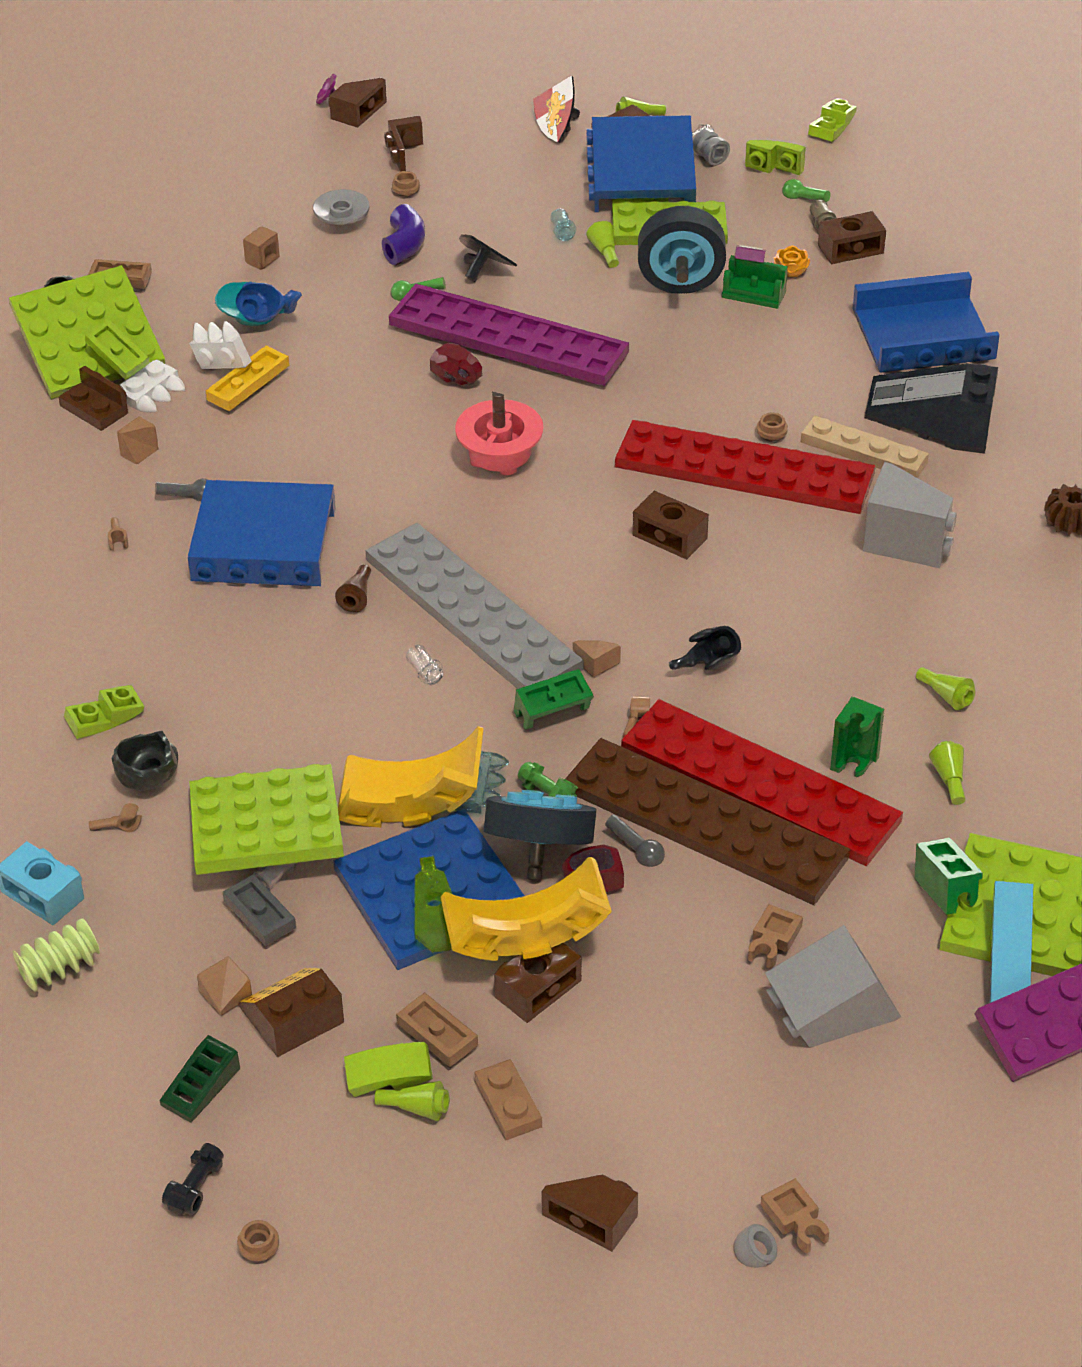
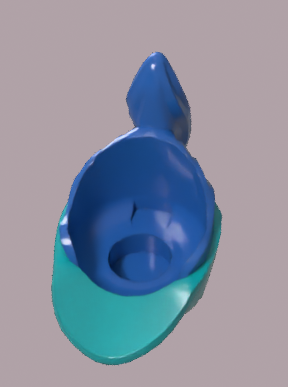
M251 281L233 282L225 284L218 290L215 296V304L219 310L235 318L242 325L261 326L271 322L277 314H290L294 312L302 294L299 291L290 290L287 294L283 295L274 286L267 283Z

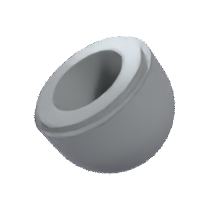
M753 1224L738 1234L734 1243V1252L742 1264L748 1267L759 1268L772 1263L776 1259L777 1244L767 1228L759 1224ZM754 1240L765 1245L767 1249L766 1255L758 1251Z

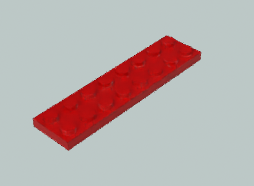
M638 420L631 421L615 457L616 468L856 514L862 513L875 474V465L860 461H851L829 455H819L797 449H787Z
M658 699L649 711L644 714L621 740V747L850 848L849 859L866 867L902 822V811L661 699Z

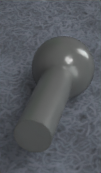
M198 479L193 484L156 482L155 495L187 496L201 501L206 480L208 479Z
M615 814L608 818L605 826L636 851V859L640 864L654 867L663 862L665 851L658 841L643 839Z

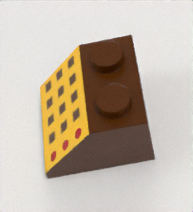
M304 968L239 1001V1007L277 1057L344 1023L342 994L322 968Z

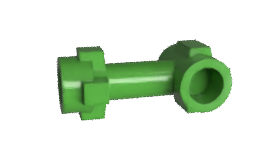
M526 762L518 771V779L523 782L522 786L528 790H533L536 786L551 797H555V795L577 796L575 792L578 787L575 784L560 777L557 782H554L542 774L545 767L539 763Z

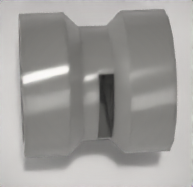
M710 128L699 131L693 140V150L700 156H703L711 165L717 166L723 163L730 153L729 143Z

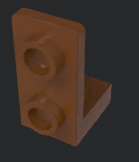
M420 116L388 120V132H384L385 144L387 148H390L392 163H397L400 172L406 171L404 148L423 145V129Z

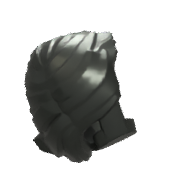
M163 731L145 735L138 734L131 738L123 739L116 746L114 755L111 757L114 772L121 784L126 788L137 791L152 790L168 781L174 775L179 759L177 748L168 741Z

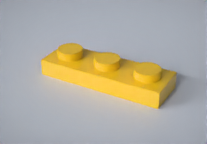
M265 345L250 357L251 362L245 368L233 369L205 390L206 400L227 411H231L290 366L289 356Z

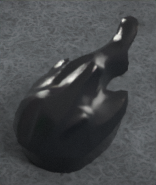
M729 626L703 629L689 638V642L697 643L686 655L670 661L669 667L672 670H676L682 667H694L696 664L705 663V670L719 668L732 661L741 650L740 637Z

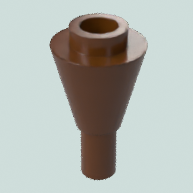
M360 565L356 574L336 590L335 599L342 609L349 612H359L366 607L367 580L371 574V568L368 565Z

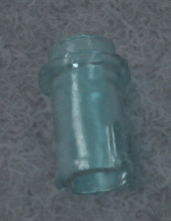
M561 208L554 210L551 213L550 219L554 225L556 238L563 241L572 239L576 233L574 222L569 219L566 210Z

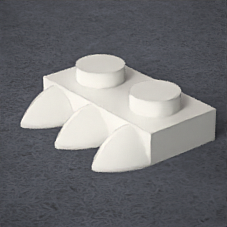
M225 321L221 331L213 322H210L208 332L200 324H194L193 341L189 344L201 369L245 368L251 362L239 333L230 323Z
M159 360L152 361L120 384L127 394V405L141 412H156L157 408L154 401L170 402L171 396L167 390L185 391V385L178 376V370Z

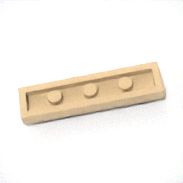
M815 415L801 432V443L855 461L873 464L879 469H882L884 462H888L917 478L928 463L929 453Z

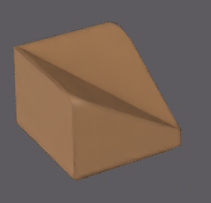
M261 226L243 239L245 262L255 268L262 270L280 257L278 233Z
M140 416L117 431L120 455L134 464L140 463L159 449L155 425Z
M578 640L573 642V651L584 660V669L593 677L621 663V647L616 643L599 640Z
M229 956L197 975L199 992L220 1015L238 1006L239 1001L252 995L249 977Z

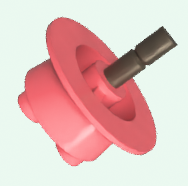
M492 391V400L477 403L467 408L459 416L455 432L458 441L469 450L471 465L490 471H498L503 475H512L517 472L518 467L528 461L531 456V448L540 441L543 434V421L540 415L530 406L518 401L507 400L504 398V394Z

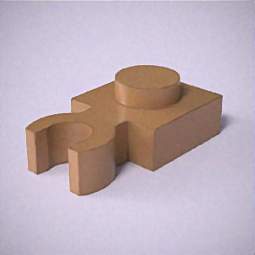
M768 904L753 929V941L749 945L748 960L753 961L755 956L760 953L767 954L766 967L771 969L777 962L778 949L784 952H788L802 928L803 917Z
M796 1178L761 1196V1207L783 1235L793 1230L796 1232L797 1245L803 1252L808 1253L811 1251L812 1242L807 1237L808 1235H817L824 1244L828 1242V1226L823 1221L816 1219L819 1207Z

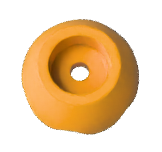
M791 245L777 251L776 257H774V264L788 266L787 277H797L809 267L810 258H808L806 250H800L796 246Z

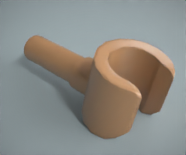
M113 517L110 520L112 529L108 532L107 536L109 548L114 550L113 544L118 541L124 542L125 548H128L127 532L120 528L118 518Z
M634 696L631 698L630 716L622 735L623 738L638 722V717H643L649 711L650 697Z
M128 803L123 806L119 816L89 821L90 830L118 826L123 831L133 832L138 828L142 815H136L139 808L136 804Z

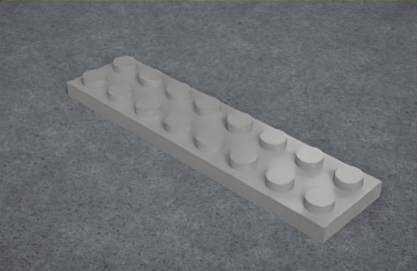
M415 523L365 550L366 560L517 689L576 669H580V671L584 669V660L420 524Z

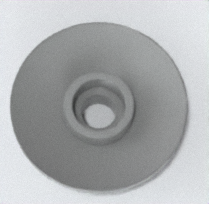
M346 189L326 192L319 196L313 204V212L318 219L336 225L359 221L367 215L370 208L366 196L357 191Z

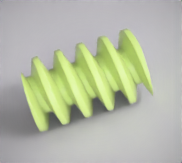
M83 918L77 920L76 930L71 925L63 926L62 936L56 931L50 932L48 935L49 944L42 937H38L34 941L35 950L27 943L21 945V957L13 950V956L23 980L34 992L38 991V978H41L49 986L52 984L51 972L55 971L61 979L66 978L65 966L69 965L78 973L80 972V959H83L91 967L94 965L93 953L100 954L96 938Z

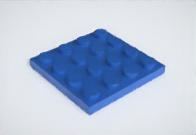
M465 809L333 860L336 874L397 970L451 949L440 898L444 892L476 900H507L525 896Z

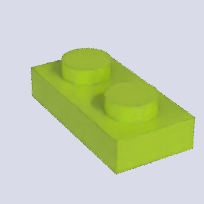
M109 319L85 335V342L125 380L149 364V357Z

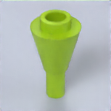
M624 96L621 97L620 102H617L615 109L617 112L634 104L649 115L666 114V106L664 104H649Z
M608 221L593 223L586 232L588 240L604 255L610 268L617 267L619 260L615 253L612 223Z
M924 667L918 669L916 679L932 686L955 710H961L969 706L974 700L976 692L972 679L937 674Z
M952 741L941 742L931 750L929 758L945 785L948 786L952 804L960 805L966 801L961 783L963 781L964 747Z
M436 1081L402 1088L401 1090L377 1089L374 1100L376 1105L399 1106L400 1109L438 1121L442 1113H447L450 1097L448 1090L444 1089L442 1082Z

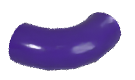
M401 204L393 210L390 216V224L396 232L382 239L383 253L392 265L398 264L414 255L425 240V223L418 212L409 204Z

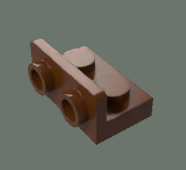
M86 366L79 369L81 383L59 396V403L62 408L100 431L128 414L127 394L123 387Z

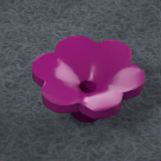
M332 74L330 78L326 79L317 94V104L320 105L337 90L334 88L337 75Z

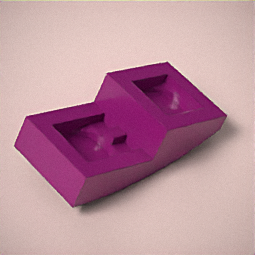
M736 245L735 258L764 263L766 249Z

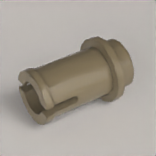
M824 200L815 201L818 208L813 203L810 206V212L815 218V225L818 230L821 221L837 218L835 213L829 210Z

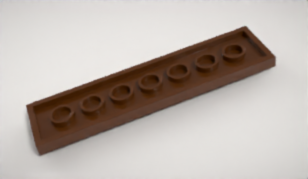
M600 738L565 778L578 787L575 792L576 797L814 906L849 859L850 848L603 738Z

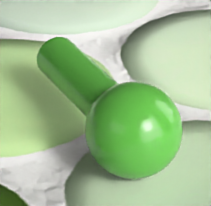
M797 179L786 181L782 188L783 195L791 199L801 197L828 202L831 197L830 191L804 187Z
M444 277L416 283L438 290L446 288ZM404 280L397 281L391 288L392 298L401 301L415 283L410 284Z

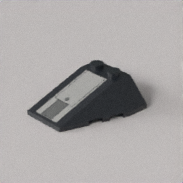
M966 363L873 376L865 419L899 431L902 427L918 432L919 438L925 440L929 436L945 441V447L953 450L985 454L998 367Z

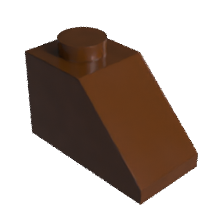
M383 78L342 84L329 96L328 104L331 119L358 128L387 103L386 81Z
M603 1174L546 1185L541 1191L543 1216L613 1252L638 1217V1192L634 1191L627 1183L619 1180L615 1181Z

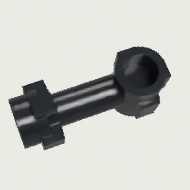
M205 1143L199 1151H194L190 1158L191 1163L195 1165L182 1184L175 1181H170L167 1184L162 1195V1203L167 1205L168 1210L180 1215L184 1213L195 1215L198 1212L203 1200V1193L198 1191L199 1187L207 1175H210L212 1172L218 1173L223 1166L222 1159L224 1154L213 1144Z

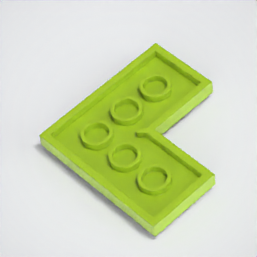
M668 198L612 199L615 245H638V236L644 223L655 213L674 206L696 207L711 214L722 226L725 234V243L728 244L725 202L713 200L706 202H669Z

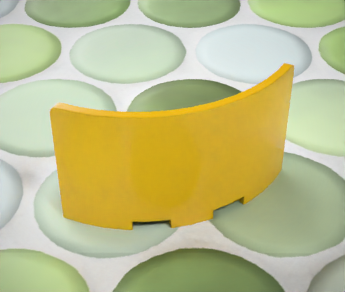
M477 726L457 746L424 759L380 761L349 755L345 760L338 803L339 821L377 828L382 827V822H403L404 826L407 827L430 822L431 816L445 810L449 812L454 811L464 804L477 789L484 728Z
M588 857L574 872L558 883L523 897L507 900H476L456 896L448 892H444L440 897L452 951L465 956L498 961V956L522 955L524 960L552 953L551 948L564 943L571 938H574L575 942L583 938L601 924L612 912L596 859Z

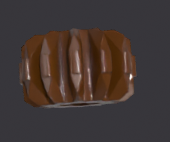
M1062 484L1060 489H1052L1047 501H1045L1044 507L1047 525L1055 526L1056 532L1065 531L1068 535L1076 532L1082 535V489L1078 488L1076 484L1073 487Z

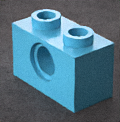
M28 841L0 863V891L51 925H55L85 899L80 873L73 866L64 865L56 860L46 849H39Z

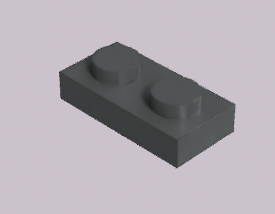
M254 874L223 891L224 902L265 946L296 929L295 917Z

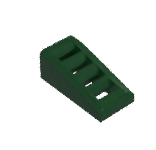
M207 1035L159 1100L160 1105L192 1123L240 1070L238 1052L218 1039ZM205 1069L206 1071H208V1072H210V1073H212V1074H211V1076H208V1075H206L205 1073H203L202 1071ZM195 1082L202 1086V1089L200 1090L192 1086L191 1083ZM184 1093L194 1100L192 1103H189L179 1096Z

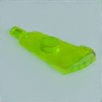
M434 856L419 858L421 871L415 875V938L432 953L450 951L452 948L440 897L444 892L450 894L452 892L445 872L436 869ZM433 900H437L441 903L437 906L428 905V903Z

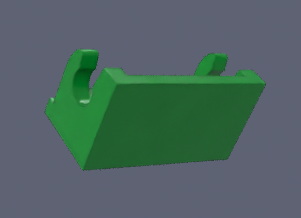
M731 255L728 270L725 269L722 298L778 309L786 294L788 266L736 259L734 255Z
M576 669L516 689L513 711L517 718L524 717L523 727L526 730L533 727L534 719L579 704L581 711L589 709L594 695L580 669Z
M853 696L850 698L835 719L830 770L840 773L845 769L847 763L854 762L859 765L855 769V777H859L866 772L872 762H877L880 754L884 708Z
M950 837L917 843L915 880L946 915L956 913L959 904L957 899L963 892H968L966 897L967 903L971 907L974 906L978 899L979 880L983 878V872Z

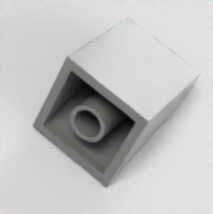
M884 462L868 501L863 551L940 568L943 557L950 556L954 541L953 537H949V532H953L957 513L952 512L953 498L892 463Z
M844 925L765 973L772 985L771 988L767 989V993L779 1010L784 1007L788 1014L783 1018L786 1027L794 1039L801 1035L809 1047L880 1026L901 1017L868 960Z

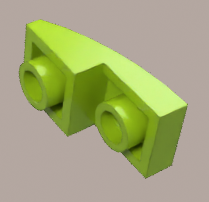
M833 99L822 107L820 118L809 125L808 135L833 142L849 125L856 113L857 107L849 105L846 100Z
M748 140L746 143L745 166L769 174L776 168L800 176L804 171L806 147L773 140Z
M132 685L118 686L99 690L98 701L66 706L64 718L76 739L107 731L129 721L144 711V704Z
M425 1042L387 1045L344 1057L348 1091L354 1097L391 1085L395 1090H401L402 1088L412 1087L433 1079L429 1049Z

